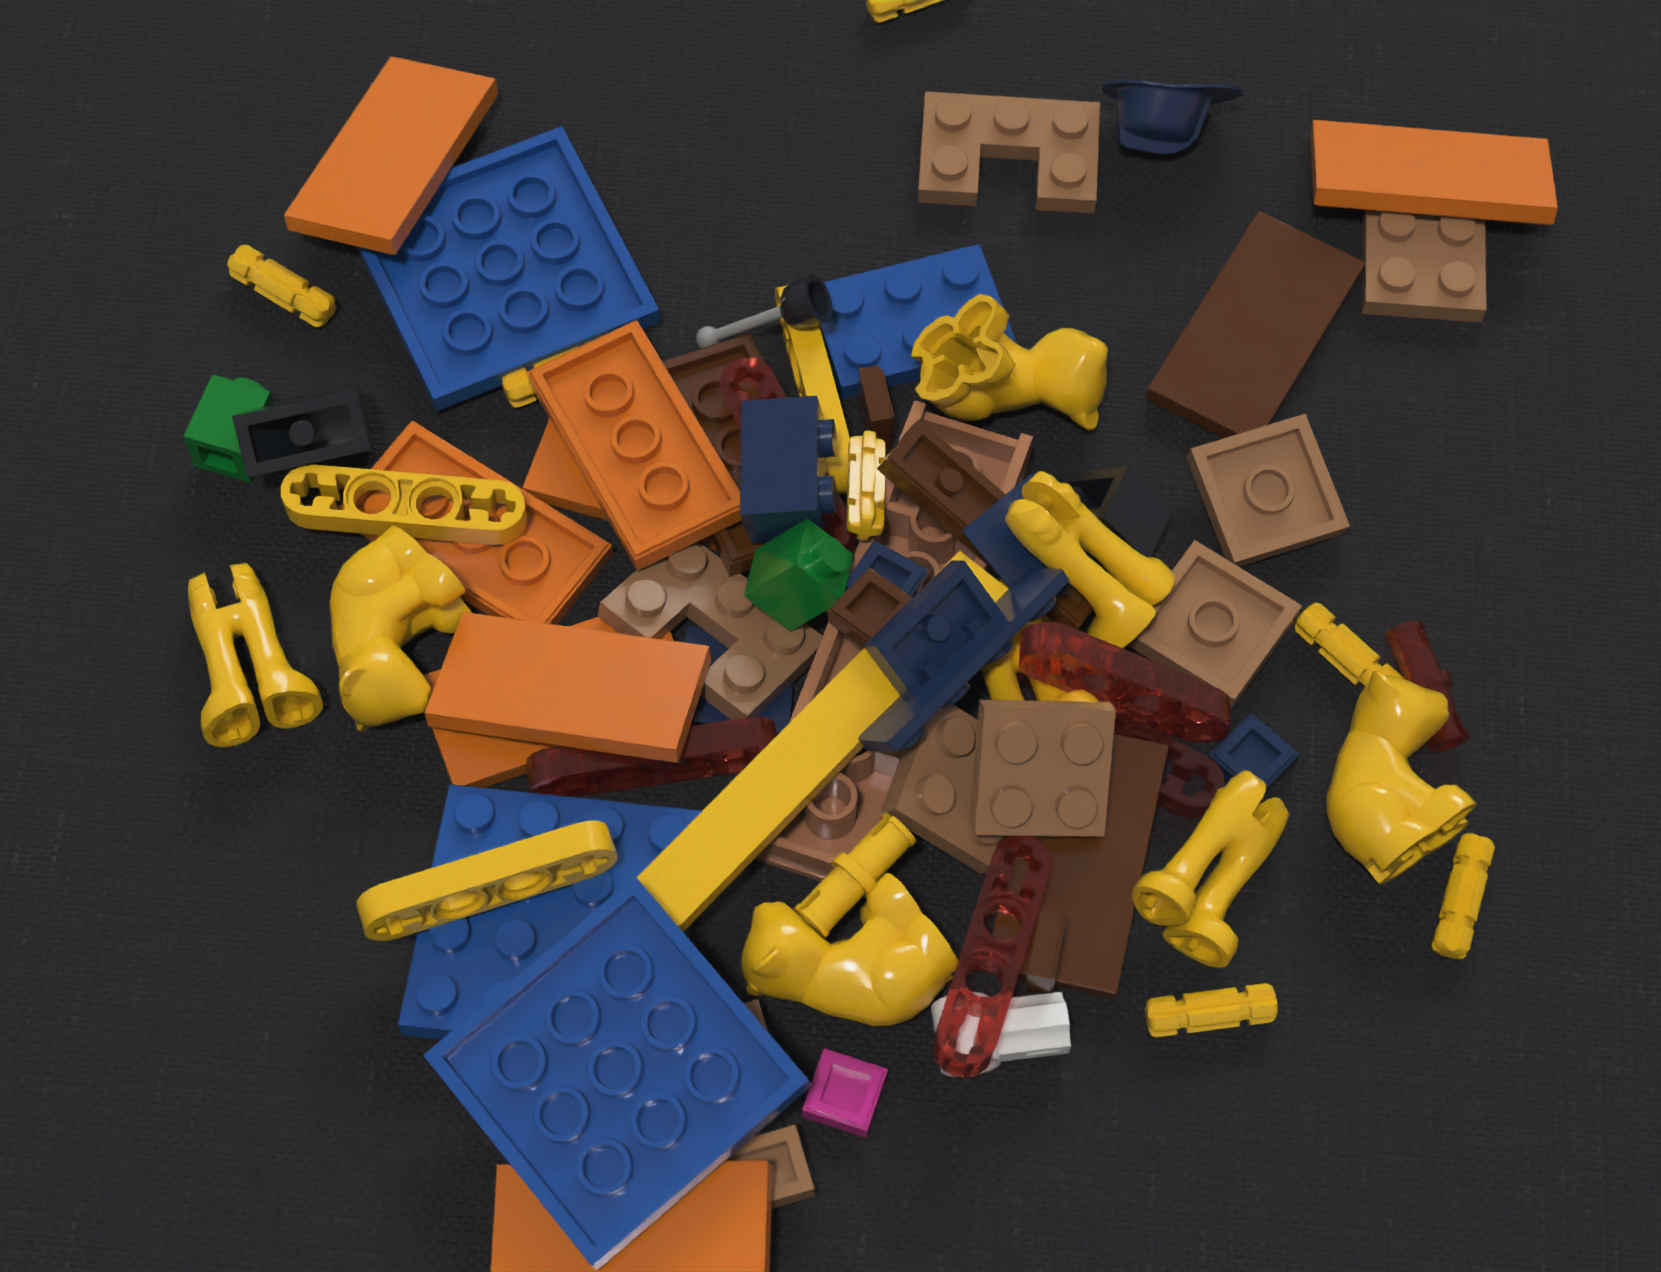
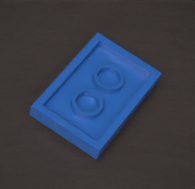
M980 244L823 282L831 297L832 316L828 322L819 324L841 399L857 395L858 369L879 365L880 369L884 371L887 387L920 380L922 363L911 357L916 339L924 328L937 318L946 315L955 317L960 308L978 294L993 297L1003 307ZM1008 321L1004 333L1017 343Z

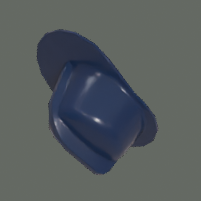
M1143 80L1110 81L1103 84L1102 92L1107 96L1116 99L1117 139L1119 144L1126 149L1157 155L1174 154L1189 147L1200 134L1210 104L1231 101L1241 97L1244 93L1243 89L1230 85H1168Z

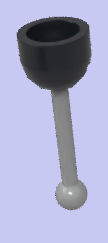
M816 275L803 277L793 281L783 289L781 306L717 329L705 326L697 332L696 342L700 348H706L718 344L720 340L784 318L788 324L797 328H811L828 322L832 316L830 294L823 281Z

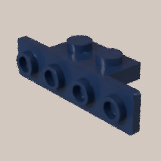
M951 560L863 645L900 695L858 737L866 750L900 752L915 744L925 733L926 728L924 724L940 708L948 707L962 698L970 687L968 681L984 665L991 664L1003 657L1013 646L1012 637L1027 622L1039 619L1053 608L1057 601L1055 595L1069 582L1065 572L1062 569H1030L995 603L965 560Z

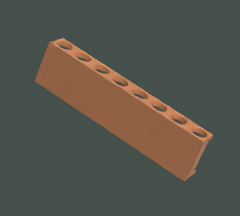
M914 400L900 439L919 419L1005 494L1024 480L1030 464L1033 436L1021 433L1019 440L926 412V403ZM885 477L884 530L881 535L870 536L868 541L860 540L851 562L849 576L874 540L928 569V582L959 551L990 574L991 567ZM829 621L790 722L864 648L830 624ZM863 747L754 860L821 882L833 869L831 861L839 852L848 854L880 820V817L883 815L881 810L903 751L884 752L866 750Z

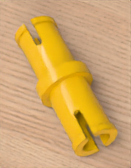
M884 812L880 820L848 854L844 852L837 854L831 861L833 866L831 872L793 910L805 919L823 938H826L830 934L829 931L862 896L867 898L866 893H869L877 884L876 881L909 847L916 843L915 837L897 818L891 817L889 813Z

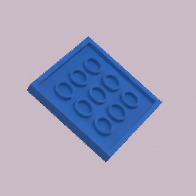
M562 126L451 168L396 255L355 246L436 412L502 386V377L523 367L526 369V372L532 370L533 364L574 347H580L635 320L638 321L642 329L660 323L659 308Z
M449 784L432 868L584 821H601L606 823L609 827L618 858L612 868L593 878L418 932L398 1022L401 1034L404 1036L442 1040L633 877H637L702 811ZM691 924L683 932L688 939L690 936Z
M636 876L423 1055L590 1265L596 1270H599L812 1086L806 1076Z

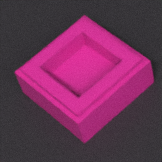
M824 1048L811 1083L812 1086L809 1089L802 1109V1117L867 1138L887 1079L888 1069Z

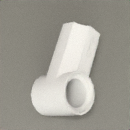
M968 992L940 998L931 1005L940 1070L946 1076L966 1077L979 1075L997 1068L1003 1061L1068 1054L1070 1052V1023L1067 1005L1063 999L1062 992L990 1000V997L984 993Z

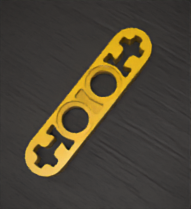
M788 285L775 288L776 307L781 306V295L783 289ZM781 318L779 323L799 397L817 396L824 419H834L837 455L836 457L826 458V476H834L837 496L847 494L848 443L850 436L820 327L816 325L811 328H797L788 324L784 318Z
M312 464L302 465L291 470L284 477L281 485V499L289 519L297 526L307 529L382 535L393 525L401 528L412 538L501 545L516 540L524 532L527 525L525 499L520 489L512 483L501 480ZM309 488H319L321 496L315 497L311 506L302 505L300 497H306L309 493ZM340 489H344V510H338L336 500L341 501ZM370 490H380L388 494L391 500L383 511L377 514H366L356 508L357 500L363 493ZM441 495L452 501L453 507L451 511L440 519L431 520L423 517L418 512L420 504L430 496ZM465 499L471 500L473 509H469V521H464L465 507L463 500ZM495 504H506L508 512L503 513L501 522L490 521L488 513L494 511Z
M584 821L379 884L362 893L357 899L356 906L365 936L375 941H388L593 878L612 868L617 862L618 854L606 823L601 821Z

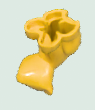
M978 294L967 301L955 317L946 315L937 318L924 328L914 342L911 357L922 363L920 371L921 382L915 388L916 392L922 399L930 402L941 412L956 421H980L992 414L1020 410L1042 403L1057 412L1069 416L1078 426L1086 430H1093L1097 426L1099 417L1097 408L1103 400L1107 386L1106 360L1108 348L1104 342L1083 331L1072 328H1060L1045 335L1028 350L1005 335L1004 330L1007 327L1009 314L1000 303L991 296Z
M393 525L375 541L358 550L342 565L333 582L329 602L332 646L339 665V693L341 702L348 714L355 720L356 728L359 732H364L370 727L395 722L407 716L421 714L426 710L432 694V688L412 660L402 651L401 647L417 635L431 628L441 633H454L462 612L472 613L460 598L465 594V588L455 574L439 559L426 553L414 538L401 528Z
M1373 671L1370 682L1359 695L1349 733L1337 755L1331 783L1326 795V806L1335 838L1344 850L1359 861L1378 884L1382 885L1393 880L1418 863L1424 856L1438 850L1455 838L1469 824L1465 817L1476 807L1477 803L1456 784H1445L1434 789L1412 771L1408 758L1425 745L1448 721V701L1444 694L1424 688L1400 677L1383 675L1380 671Z
M889 873L883 874L876 881L877 884L871 891L866 893L867 900L860 908V920L864 926L850 939L828 943L805 919L784 902H764L754 907L751 927L741 957V969L747 983V994L801 1002L827 1015L854 1020L871 1026L895 1025L908 1021L923 1011L945 987V983L953 978L952 972L959 968V963L949 943L929 918L922 914L917 903L904 885Z

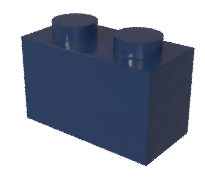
M817 396L741 401L740 516L751 543L769 542L807 518L826 532V514L837 513L835 478L833 475L826 476V458L836 457L837 455L836 426L834 419H824Z

